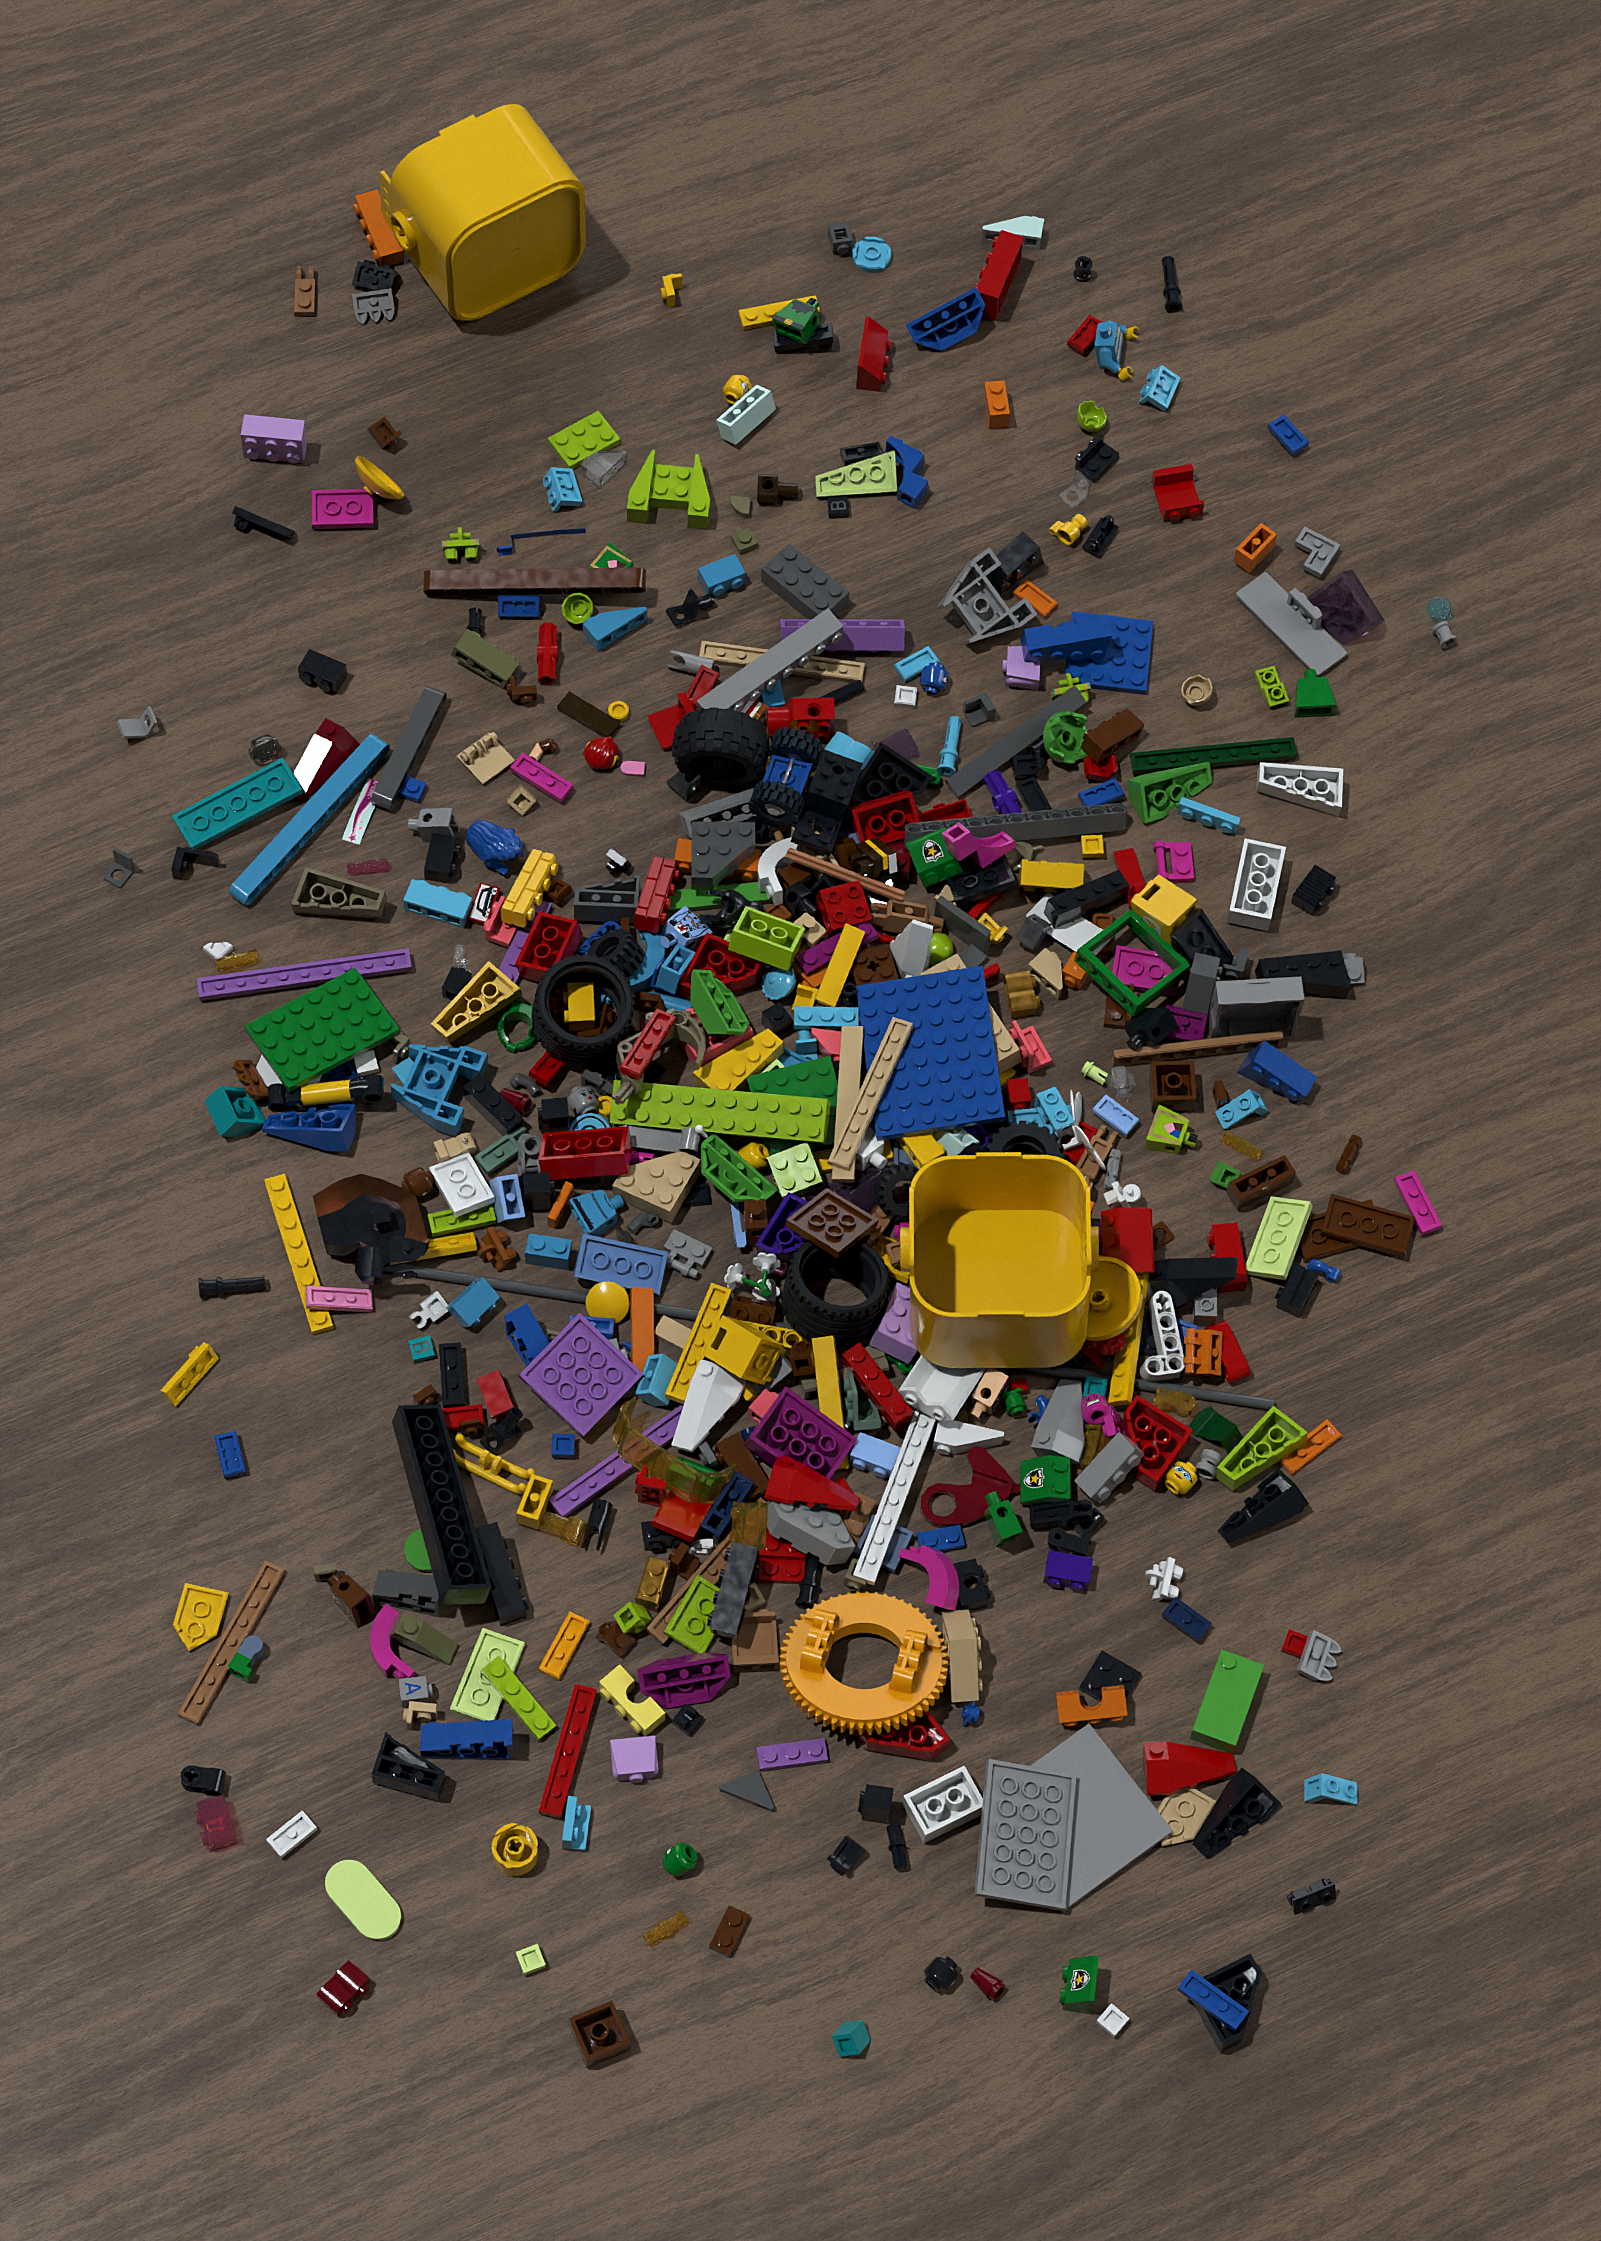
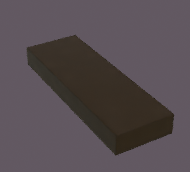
M570 691L557 705V710L602 737H611L620 726V721Z

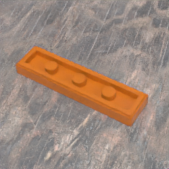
M632 1287L630 1289L631 1362L643 1372L648 1355H654L653 1288Z

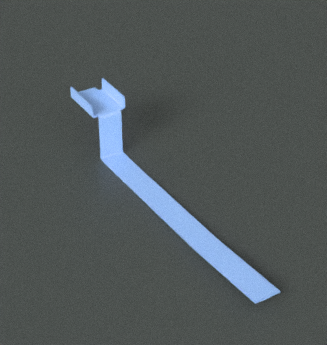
M730 1199L735 1246L737 1248L745 1247L747 1242L745 1230L742 1232L739 1205L738 1202H733Z

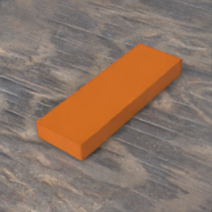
M1327 1419L1308 1433L1304 1445L1284 1456L1278 1462L1292 1476L1339 1440L1342 1435Z

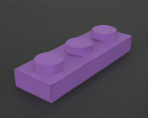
M824 1738L761 1746L756 1749L760 1772L828 1762Z

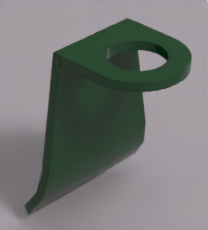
M1211 1406L1200 1411L1189 1425V1428L1193 1430V1435L1221 1442L1228 1453L1242 1440L1238 1427L1216 1412ZM1233 1436H1236L1237 1443L1233 1448H1230L1229 1441Z

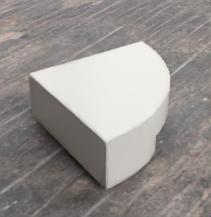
M227 942L208 943L203 947V951L218 963L233 950V945Z
M701 1539L691 1543V1554L710 1555L713 1551V1539Z

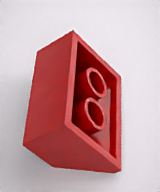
M870 317L865 318L858 361L856 389L880 392L881 384H885L886 372H883V370L888 368L889 356H886V351L890 352L892 340L888 339L889 331Z
M908 790L847 808L859 843L878 837L885 844L903 839L905 837V826L910 823L920 822L912 792Z
M1114 1208L1101 1211L1103 1257H1112L1123 1261L1132 1268L1137 1276L1155 1273L1152 1209Z

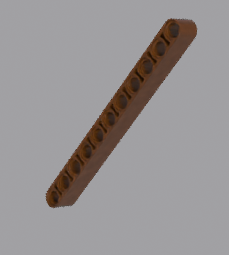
M637 567L427 570L424 572L423 593L430 596L573 594L578 592L582 594L643 593L646 591V570Z

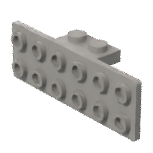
M1264 572L1236 592V597L1308 669L1316 670L1317 677L1347 656V652L1320 626L1323 617L1320 609L1313 606L1308 601L1306 595L1300 593L1296 588L1288 594L1267 572Z

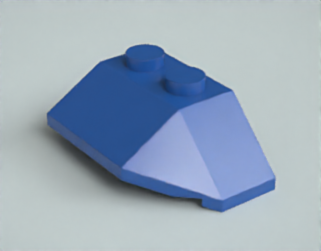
M975 287L906 324V327L914 343L942 351L977 332L985 303Z

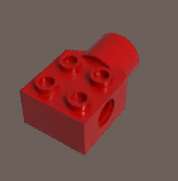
M792 698L783 707H767L768 736H774L775 731H778L779 728L789 727L792 730L794 727L798 731H801V729L805 730L806 734H813V738H818L820 742L831 740L834 736L835 727L834 698Z

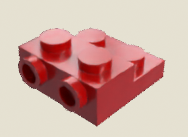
M766 1531V1534H761L759 1583L799 1584L804 1579L805 1553L792 1547L790 1541L782 1537L777 1539L772 1536L769 1531Z

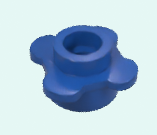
M971 1701L970 1704L965 1705L962 1709L961 1718H963L964 1726L967 1723L975 1724L978 1719L980 1708L975 1706V1701Z

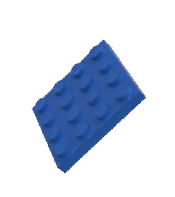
M1072 611L1071 624L1082 623L1083 619L1090 617L1091 621L1100 620L1102 615ZM1109 616L1113 636L1105 656L1099 659L1081 658L1079 660H1066L1065 673H1070L1071 678H1079V683L1073 685L1090 683L1091 689L1146 695L1153 621Z

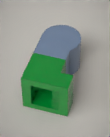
M252 1635L247 1637L228 1665L230 1674L247 1683L253 1677L251 1667L264 1653L263 1642L258 1636Z

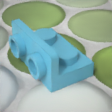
M1160 365L1155 370L1152 369L1147 375V384L1140 391L1141 398L1139 403L1143 404L1149 401L1162 411H1165L1170 404L1181 377L1163 365Z
M551 467L543 478V485L546 488L548 502L551 505L552 511L557 512L561 505L580 506L583 501L573 469Z
M1056 1087L1036 1094L1034 1107L1045 1127L1050 1129V1134L1055 1133L1058 1139L1061 1138L1062 1130L1073 1125L1074 1119Z
M568 1796L562 1848L585 1851L591 1806L578 1804L577 1797Z

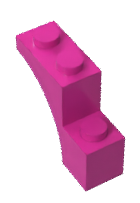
M959 822L942 833L947 850L952 856L961 861L970 855V858L982 869L1016 847L1015 840L1004 831L991 837L976 838Z

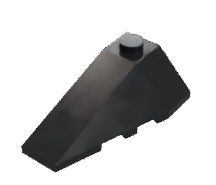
M1278 1469L1257 1486L1259 1491L1252 1498L1247 1497L1244 1501L1245 1506L1243 1509L1234 1512L1219 1528L1218 1533L1227 1542H1231L1292 1518L1294 1515L1301 1513L1309 1503L1297 1485Z

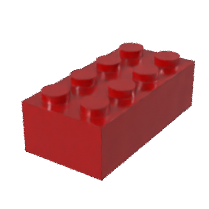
M1001 230L999 237L995 236L992 244L994 249L992 252H988L985 262L987 263L986 268L982 267L979 275L980 282H976L974 288H977L985 303L982 314L984 318L996 321L1021 262L1023 236Z
M629 1127L543 1133L538 1159L541 1173L549 1172L550 1180L629 1174L633 1150Z

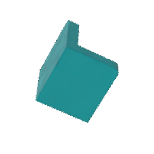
M863 2020L844 2022L832 2035L839 2057L860 2054L870 2042V2037Z

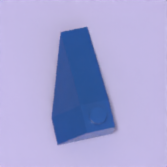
M356 1104L328 1105V1109L316 1110V1107L309 1108V1111L297 1114L295 1111L269 1115L262 1127V1132L326 1151L347 1152L355 1137L357 1107Z

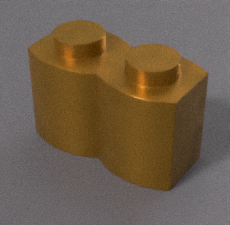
M1029 970L1004 974L1003 983L1011 1018L1036 1015L1037 1008H1040L1039 995H1035L1033 990L1036 989L1035 977L1031 976Z

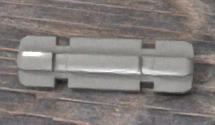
M1111 1149L1109 1153L1104 1188L1107 1190H1113L1112 1183L1117 1180L1121 1158L1120 1150Z

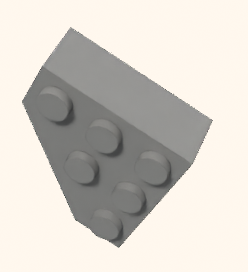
M771 1500L762 1516L772 1536L777 1539L782 1537L790 1541L792 1547L805 1554L808 1552L820 1558L819 1562L825 1565L846 1563L855 1548V1544L837 1509L828 1508L825 1504L819 1503L812 1507L807 1506L806 1502L794 1501L793 1505Z

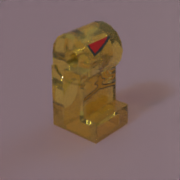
M1157 1388L1153 1405L1163 1412L1176 1413L1182 1418H1187L1193 1413L1196 1400L1188 1393Z

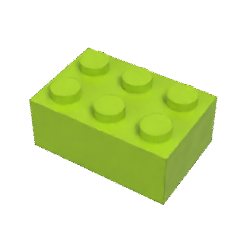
M745 906L732 931L728 950L788 971L801 946L805 927Z

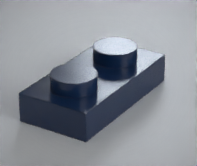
M1177 1597L1172 1600L1162 1613L1164 1619L1197 1643L1212 1625L1210 1621Z

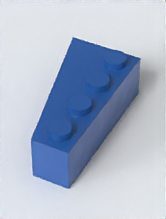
M1107 614L1102 615L1100 620L1091 621L1090 617L1083 619L1082 623L1070 624V621H1067L1054 628L1050 624L1024 629L1020 641L1024 661L1099 659L1105 656L1113 635L1109 615Z
M527 1303L504 1315L505 1334L527 1367L548 1346L550 1341L544 1335Z

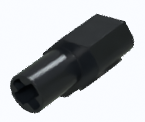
M798 881L788 887L783 895V905L794 918H799L804 913H808L817 921L822 915V911L812 903L815 894L805 885Z

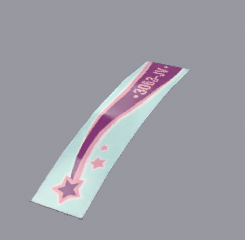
M370 778L367 779L342 840L360 845L375 805L371 803V797L378 781Z

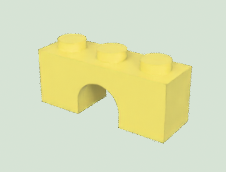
M619 1664L599 1681V1693L607 1702L610 1700L615 1705L614 1709L622 1718L625 1716L630 1721L629 1725L637 1734L641 1733L645 1737L665 1721V1712L651 1697L638 1704L628 1700L627 1695L635 1688V1680Z

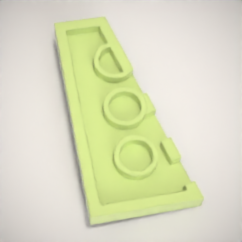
M893 450L816 475V497L896 492L895 451Z

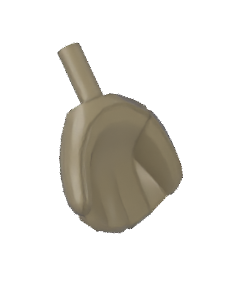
M1015 841L1016 847L1006 853L1005 856L1011 870L1017 872L1020 870V861L1022 859L1031 861L1033 852L1043 850V846L1032 847L1029 843Z

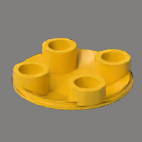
M610 1281L597 1283L587 1294L586 1309L591 1317L614 1318V1324H616L626 1316L629 1310L630 1303L627 1291L617 1283Z

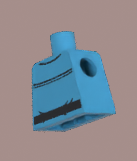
M597 1190L569 1200V1209L583 1233L592 1236H599L616 1224L617 1213L615 1210L624 1206L623 1199L619 1194L608 1199L603 1190Z

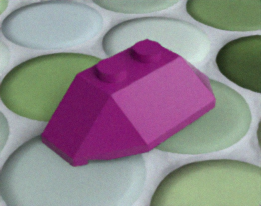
M697 1653L657 1660L637 1670L641 1693L651 1697L664 1708L711 1701L731 1677L728 1655L718 1653Z

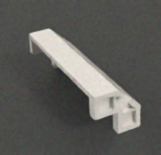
M921 1355L898 1391L904 1397L906 1403L939 1421L954 1420L986 1368L942 1367L930 1362Z

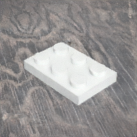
M469 1152L429 1167L437 1187L455 1218L495 1202V1196Z

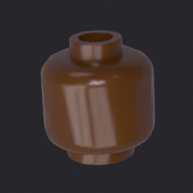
M418 1167L404 1174L401 1185L404 1189L416 1195L418 1199L432 1192V1183L435 1180L430 1171L425 1172L422 1167Z

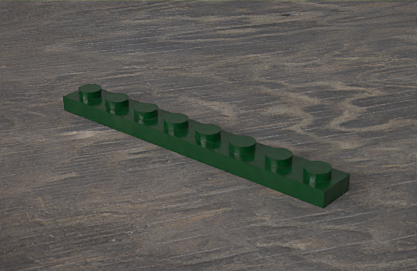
M1294 737L1133 752L1130 753L1132 774L1137 775L1209 762L1210 767L1290 760L1296 759L1297 752Z

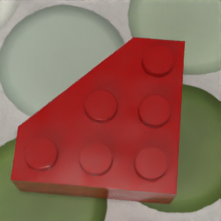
M706 933L679 982V995L689 1000L691 999V973L693 969L711 970L715 974L714 977L722 981L732 993L753 987L764 970V962L728 950L730 942Z
M1136 1395L1124 1413L1123 1426L1126 1436L1145 1454L1141 1458L1140 1463L1133 1467L1135 1477L1138 1481L1155 1491L1164 1479L1166 1472L1173 1466L1191 1440L1193 1430Z
M923 1711L922 1717L915 1716V1722L908 1720L906 1727L899 1723L898 1730L890 1726V1732L882 1728L881 1734H878L873 1729L872 1735H869L867 1730H864L862 1735H859L857 1729L854 1731V1734L866 1750L929 1761L947 1750L950 1742L949 1737L929 1711Z

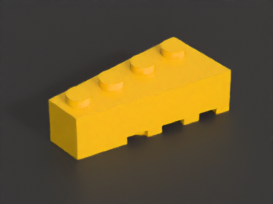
M766 1029L702 1066L698 1071L695 1070L693 1072L694 1083L700 1088L744 1091L749 1086L747 1076L763 1072L774 1060L778 1059L784 1053V1042L771 1030Z

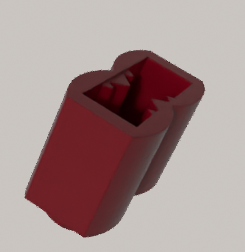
M348 1960L317 1992V1999L337 2017L341 2014L345 2015L353 2007L354 2004L352 2002L358 1996L361 1998L368 1992L370 1980Z

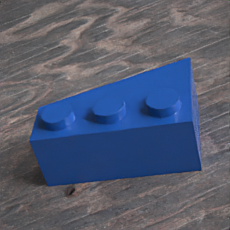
M1266 1041L1247 1054L1237 1072L1297 1103L1307 1096L1317 1076Z

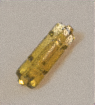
M1226 1131L1221 1141L1223 1143L1231 1144L1232 1148L1245 1155L1250 1154L1249 1157L1258 1160L1262 1154L1261 1148L1256 1145L1253 1147L1252 1143L1239 1136L1234 1137V1134L1230 1131Z

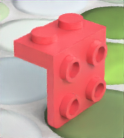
M1016 1020L1012 1021L1009 1034L1020 1049L1022 1062L1019 1063L1022 1068L1025 1067L1028 1074L1052 1064V1059L1034 1027L1030 1026L1021 1030Z

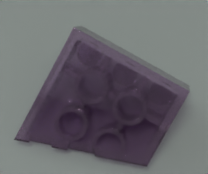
M1353 570L1342 571L1307 597L1313 606L1320 609L1323 615L1321 625L1343 645H1347L1367 634L1385 621Z

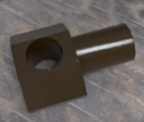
M758 474L757 502L777 503V497L798 498V484L778 483V475Z

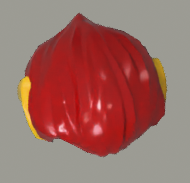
M597 737L587 743L583 755L590 768L609 769L619 760V749L612 737Z

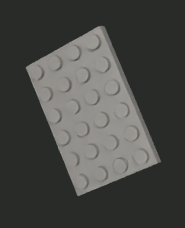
M993 1759L986 1761L974 1896L1061 1911L1065 1909L1077 1774Z

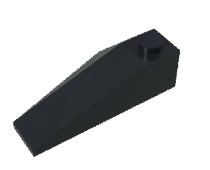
M1172 1258L1154 1261L1155 1273H1150L1149 1283L1153 1294L1158 1291L1169 1293L1174 1310L1186 1306V1302L1195 1298L1197 1300L1203 1297L1202 1294L1208 1290H1216L1235 1280L1238 1258Z
M1241 1768L1225 1786L1192 1845L1205 1858L1209 1859L1229 1846L1231 1840L1237 1836H1244L1248 1833V1829L1257 1823L1259 1825L1264 1823L1281 1803L1255 1776Z

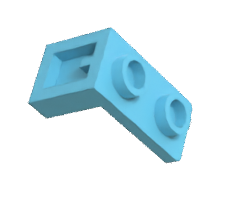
M1249 1089L1218 1109L1215 1113L1222 1127L1227 1130L1254 1112L1263 1116L1269 1110L1260 1094Z
M1320 1773L1304 1780V1802L1312 1804L1328 1798L1355 1805L1357 1804V1783Z

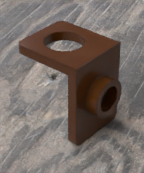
M1163 1221L1153 1226V1245L1156 1251L1174 1239V1234ZM1156 1230H1163L1166 1233V1238L1160 1240Z
M481 1419L459 1422L460 1434L463 1436H474L482 1433Z

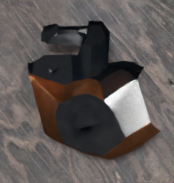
M364 1174L343 1178L313 1195L327 1255H347L357 1251L355 1274L362 1284L377 1285L384 1280L403 1277L404 1279L418 1277V1273L412 1270L386 1275L382 1273L384 1265L393 1262L416 1261L419 1257L425 1255L429 1247V1240L416 1195L388 1181Z

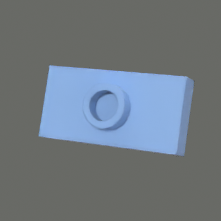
M1105 1095L1092 1109L1095 1115L1124 1137L1135 1128L1140 1120L1108 1095Z

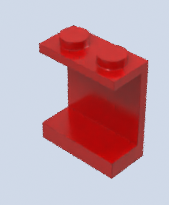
M1192 464L1153 470L1151 482L1163 522L1177 521L1187 517L1195 518L1203 514L1204 501H1199L1193 482L1194 468Z

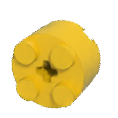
M510 1823L501 1827L494 1835L491 1847L493 1862L506 1876L524 1875L536 1865L538 1861V1841L530 1828L518 1825L517 1823ZM515 1847V1849L519 1851H511V1848Z

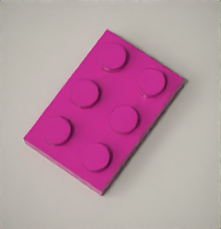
M365 489L312 490V529L374 527L373 495L369 494Z
M1120 945L1116 947L1112 972L1128 988L1130 983L1134 984V990L1146 992L1174 971L1155 951ZM1173 986L1163 995L1173 997L1175 986Z

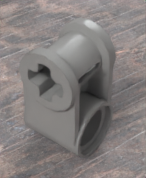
M522 1134L517 1141L518 1173L520 1176L528 1173H541L538 1161L541 1141L531 1134ZM529 1139H532L533 1146L527 1150L525 1144Z

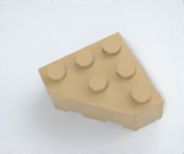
M679 1151L631 1165L629 1174L618 1175L612 1185L614 1196L619 1194L624 1202L645 1212L655 1213L659 1218L672 1223L683 1201H685L701 1173V1159Z
M969 1609L942 1611V1632L945 1646H947L948 1679L951 1681L948 1682L951 1701L979 1700V1692L983 1691L982 1679L978 1678V1671H982L981 1657H979L978 1651L981 1650V1640L978 1637L975 1618H971Z

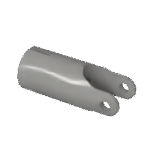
M675 650L669 651L670 653L682 656L685 660L684 666L667 664L666 666L697 674L702 664L714 670L712 667L715 666V660Z

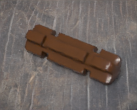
M1354 1134L1351 1135L1336 1165L1337 1172L1342 1174L1347 1172L1361 1144V1137Z

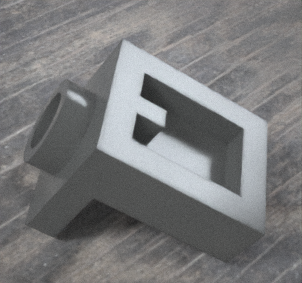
M1240 948L1239 956L1234 955L1232 965L1223 964L1222 978L1229 981L1242 980L1248 950Z

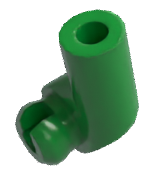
M916 764V766L933 776L929 784L937 786L941 783V776L935 767Z
M885 1353L886 1359L894 1362L900 1372L903 1374L911 1372L914 1367L911 1361L908 1364Z

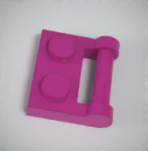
M1156 841L1153 843L1158 870L1156 876L1159 874L1171 883L1194 882L1190 841ZM1164 852L1170 853L1172 874L1166 872Z

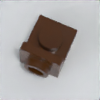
M641 992L634 997V1010L646 1012V1014L655 1012L656 1009L665 1012L660 994Z

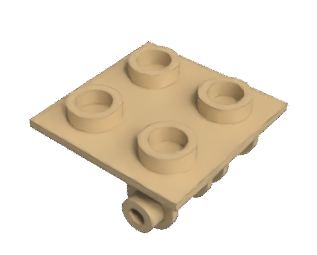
M488 732L457 755V758L482 784L515 762L512 756L496 741L498 737L494 732Z

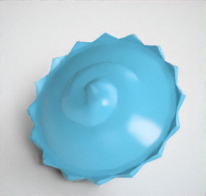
M771 965L770 968L766 969V973L762 977L763 982L761 986L763 987L762 992L765 994V997L770 998V1000H779L780 998L787 997L793 991L796 984L793 968L790 966L789 970L786 971Z

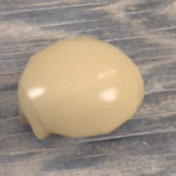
M1201 675L1189 677L1183 682L1181 688L1184 701L1192 706L1204 705L1210 700L1213 693L1210 679H1206Z

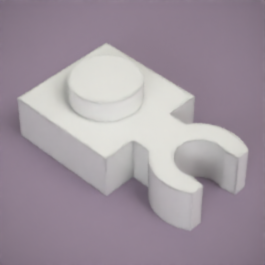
M436 1291L419 1304L423 1310L420 1312L415 1311L409 1317L414 1319L416 1316H420L421 1322L416 1327L422 1328L425 1326L428 1318L434 1322L448 1311L446 1309L448 1304L439 1292Z

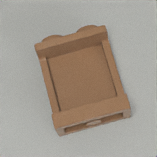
M761 1609L757 1612L749 1613L746 1611L738 1640L731 1638L733 1672L779 1670L776 1612L769 1609Z

